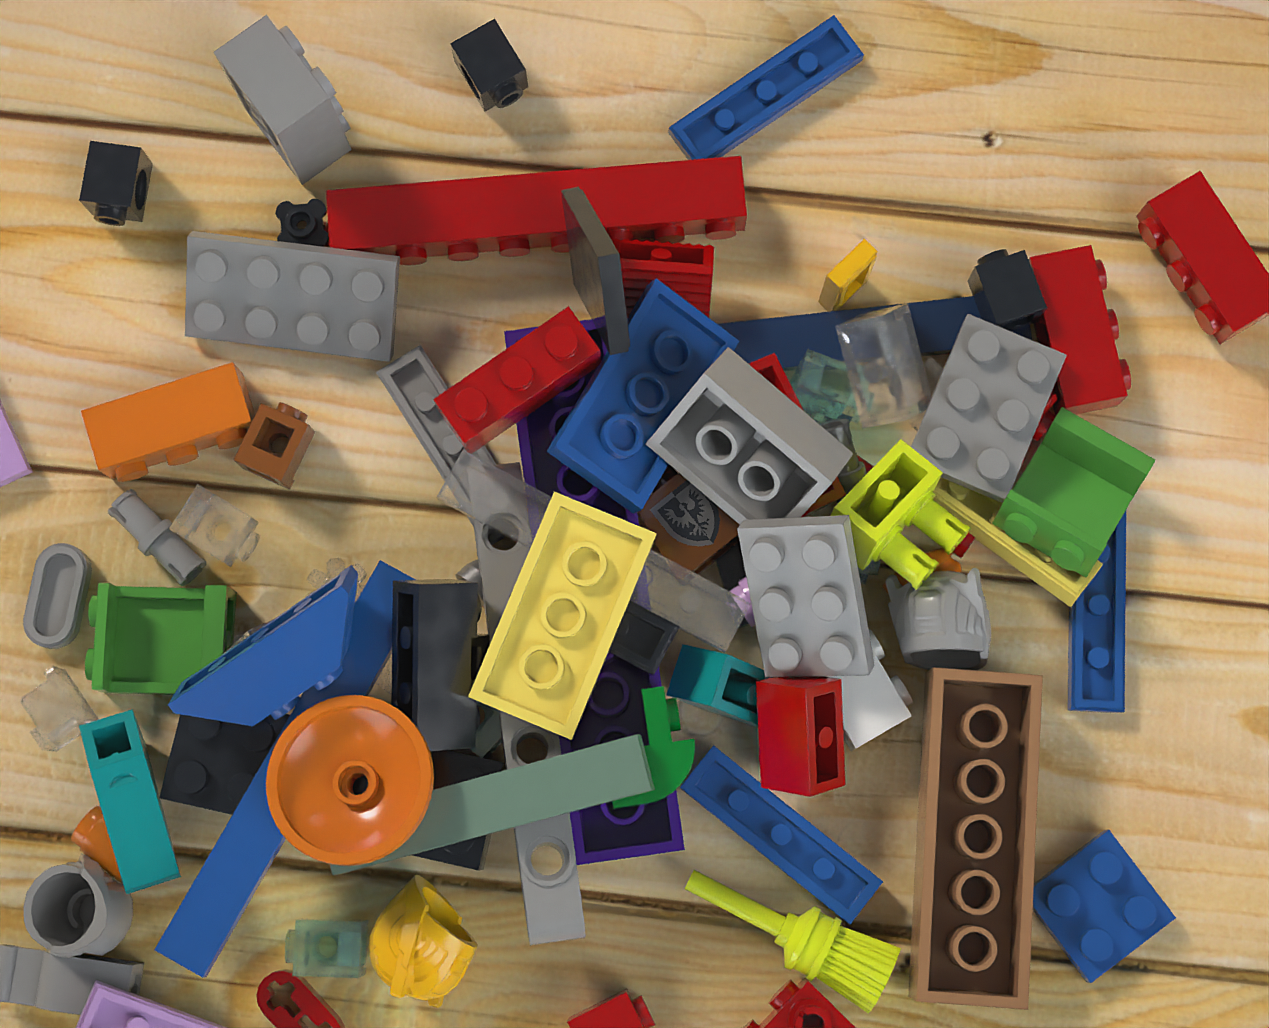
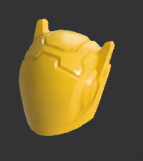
M415 875L392 898L378 917L370 934L369 953L374 970L380 979L391 987V996L403 998L406 995L413 999L428 1000L430 1006L439 1008L443 1004L444 995H447L454 989L465 975L478 944L467 930L461 926L462 917L432 884L420 875Z

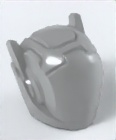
M972 568L968 575L956 571L933 572L926 581H922L923 584L917 590L909 582L902 586L896 575H889L886 579L891 600L888 606L905 663L927 670L932 668H948L976 671L987 664L991 643V623L986 599L982 591L980 571L977 568Z
M82 853L77 862H68L51 867L37 877L26 893L23 907L24 923L32 939L45 947L49 954L63 958L82 955L83 953L102 956L113 950L126 936L134 915L131 893L126 894L122 883L111 878V875L104 872L98 862L91 860L90 857Z

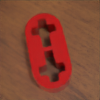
M284 969L272 972L264 977L258 986L256 994L257 1004L262 1013L276 1028H308L301 1020L304 1016H307L317 1026L327 1022L331 1028H345L339 1015L307 980L296 971ZM274 982L280 986L289 982L294 985L295 990L291 994V999L301 1009L298 1014L286 1004L278 1007L272 1004L271 1000L276 994L271 987Z

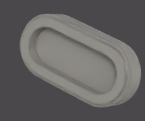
M65 543L51 545L43 550L36 560L23 618V627L27 637L41 647L48 649L65 647L76 638L80 630L92 567L87 555L75 546Z

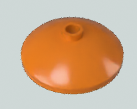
M345 695L330 698L302 712L289 724L278 739L272 751L267 769L266 795L268 806L281 834L290 844L305 855L327 864L339 866L370 863L387 856L404 844L423 820L433 791L434 771L432 757L428 744L418 727L408 716L391 704L380 699L362 695ZM366 776L368 779L366 791L360 795H355L353 792L355 780Z

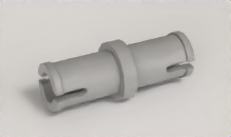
M133 489L127 490L112 503L108 514L114 517L139 542L138 549L145 556L152 555L177 579L181 586L187 585L201 573L202 568L206 566V561L200 558L175 533L176 526L169 519L162 520L137 496Z

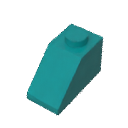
M682 644L666 695L672 698L676 697L677 700L702 710L758 728L756 681L772 677H765L763 669L731 655Z

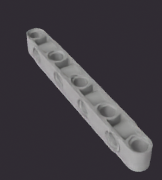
M520 462L467 468L473 526L490 643L532 545ZM508 530L517 537L518 542L512 549L502 551L493 548L488 539L495 531ZM499 710L506 770L527 764L518 757L516 748L519 743L528 738L538 739L546 746L547 756L545 759L561 755L558 734ZM570 813L514 827L530 946L585 938V923ZM543 846L555 848L562 857L561 869L552 875L538 873L531 863V856L536 849Z

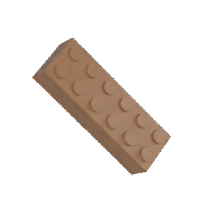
M932 668L925 672L908 997L916 1002L1028 1010L1043 675Z

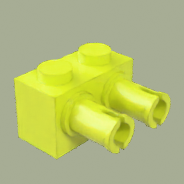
M902 439L834 507L831 516L849 515L858 568L863 571L872 560L877 562L881 559L917 590L923 584L922 581H926L933 573L939 562L930 558L901 534L905 525L907 527H910L912 524L941 546L948 555L954 551V546L957 547L962 542L971 527L962 523L934 500L936 494L933 491L943 472Z

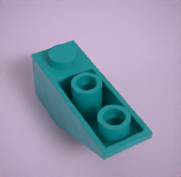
M133 709L79 725L90 773L126 894L181 877L146 743Z

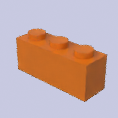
M233 362L81 410L98 470L111 479L117 477L119 482L141 478L149 473L147 467L166 461L170 466L191 462L199 457L198 451L218 445L219 449H230L240 446L255 416L243 373Z

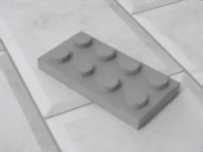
M192 231L187 236L185 336L390 362L394 355L400 256Z

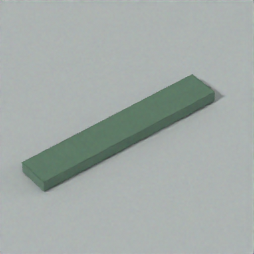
M632 735L435 789L432 791L431 800L423 820L404 844L387 856L370 863L354 866L330 864L332 875L343 874L655 790L641 735Z

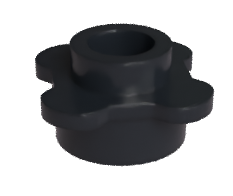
M311 199L307 204L294 205L290 201L280 203L275 211L276 217L281 223V233L278 235L277 241L324 247L329 240L323 222V217L327 213L325 204L319 199ZM300 221L307 223L304 229H299L297 225Z

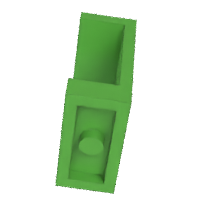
M1062 407L1013 490H1010L992 524L1004 530L1013 540L1027 543L1051 557L1060 567L1075 571L1086 578L1104 551L1106 543L1156 460Z

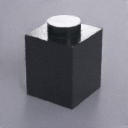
M1002 249L978 259V265L974 267L967 282L982 320L1008 331L1038 322L1047 306L1025 250L1009 255L1006 249Z

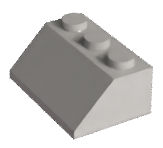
M729 347L703 373L646 443L649 448L739 524L743 520L801 517L833 483L853 455L848 448Z

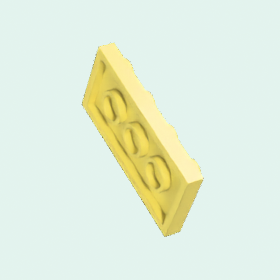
M554 492L468 697L572 740L657 533Z

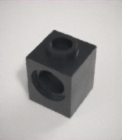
M495 18L450 43L454 62L484 112L494 106L504 108L513 104L523 95V90L528 88L526 69Z
M90 141L79 201L94 215V220L103 224L123 226L126 220L143 222L153 163L141 147Z

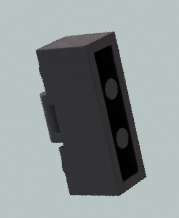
M455 579L393 580L391 705L402 711L414 722L423 734L430 751L476 748V731L480 724V712L476 700L468 696L490 646L489 634H477V622L482 611L481 600L478 595V582Z

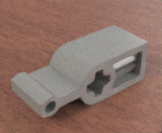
M0 944V1002L29 1005L49 1011L81 1015L95 980L139 995L144 962L87 954L63 958L49 954L47 950Z

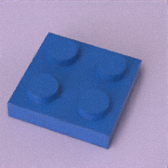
M1110 830L1102 831L1034 883V913L1088 983L1095 981L1176 919Z

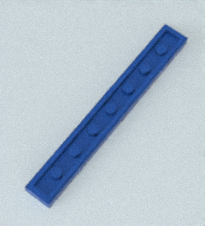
M381 560L355 602L350 646L341 663L343 672L327 687L317 691L312 686L303 692L300 701L293 709L154 949L202 978L207 977L286 839L273 820L266 795L268 764L278 739L297 716L319 702L345 695L368 696L392 654L393 580L416 579Z

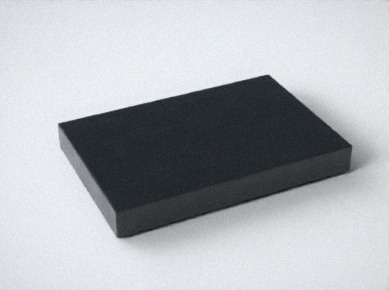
M579 187L561 190L573 284L609 354L614 355L628 352L630 339L619 253L584 191Z

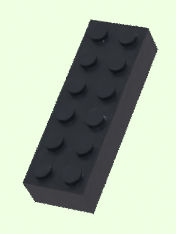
M180 714L159 798L233 815L290 715L285 714L276 720L269 715L256 725L248 726ZM450 750L430 751L434 771L433 790L506 770L505 763ZM366 776L355 780L353 784L355 795H360L366 791L368 787ZM491 834L417 853L412 856L478 871L483 870Z

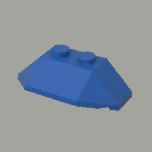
M350 565L336 577L210 664L181 682L168 703L170 709L175 714L254 726L269 715L274 720L284 716L300 701L298 695L310 687L314 686L317 691L327 687L343 672L341 663L350 646L358 572Z

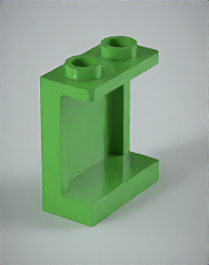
M99 583L97 596L93 595L91 597L88 609L89 624L91 627H95L94 648H89L86 653L85 675L87 680H92V690L102 693L174 695L181 682L234 647L237 592L227 585H205V589L128 587L115 586L111 583Z

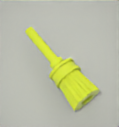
M693 870L684 888L776 936L774 943L784 948V968L790 971L794 969L806 975L805 978L811 982L816 977L868 1014L880 998L901 951V948L840 926L841 919L837 917L831 918L822 913L821 909L816 906L799 917L790 912L785 917L696 870Z

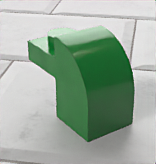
M664 686L642 689L649 745L644 746L655 790L612 801L614 809L649 804L669 796L683 783L691 769L695 754V740L688 739L672 742L671 732L680 731L681 724L677 698L666 699Z

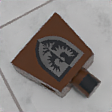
M669 464L655 486L653 494L650 495L643 509L638 511L647 529L657 533L654 542L672 575L683 586H686L740 542L737 530L740 524L685 477L677 473Z

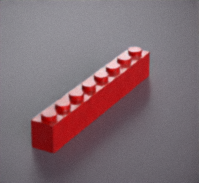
M730 156L326 190L330 248L400 256V265L407 266L423 264L427 262V257L446 255L452 261H469L478 258L479 253L499 251L501 256L518 257L529 254L530 248L551 247L553 252L567 253L569 252L561 190L579 187L584 191L610 239L617 238L619 240L628 239L633 241L635 239L654 238V242L664 243L668 241L672 244L683 241L685 235L705 234L706 238L711 240L728 239L736 236V231H745L747 209L742 157Z

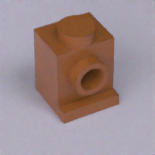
M279 402L276 409L261 403L234 457V461L244 470L290 490L294 483L293 477L315 434L311 426L305 423L308 415L285 403ZM279 437L288 438L289 442L283 453H274L272 451V444L275 439Z

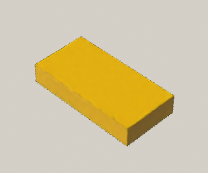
M863 239L826 275L818 302L828 312L838 311L867 283L878 252L867 240Z

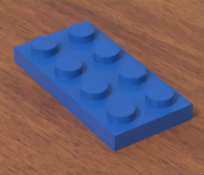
M657 278L647 285L627 318L630 339L629 351L610 355L608 351L606 352L546 451L633 514L643 509L668 466V463L649 448L646 443L703 373L727 347L734 351L739 343L738 339Z

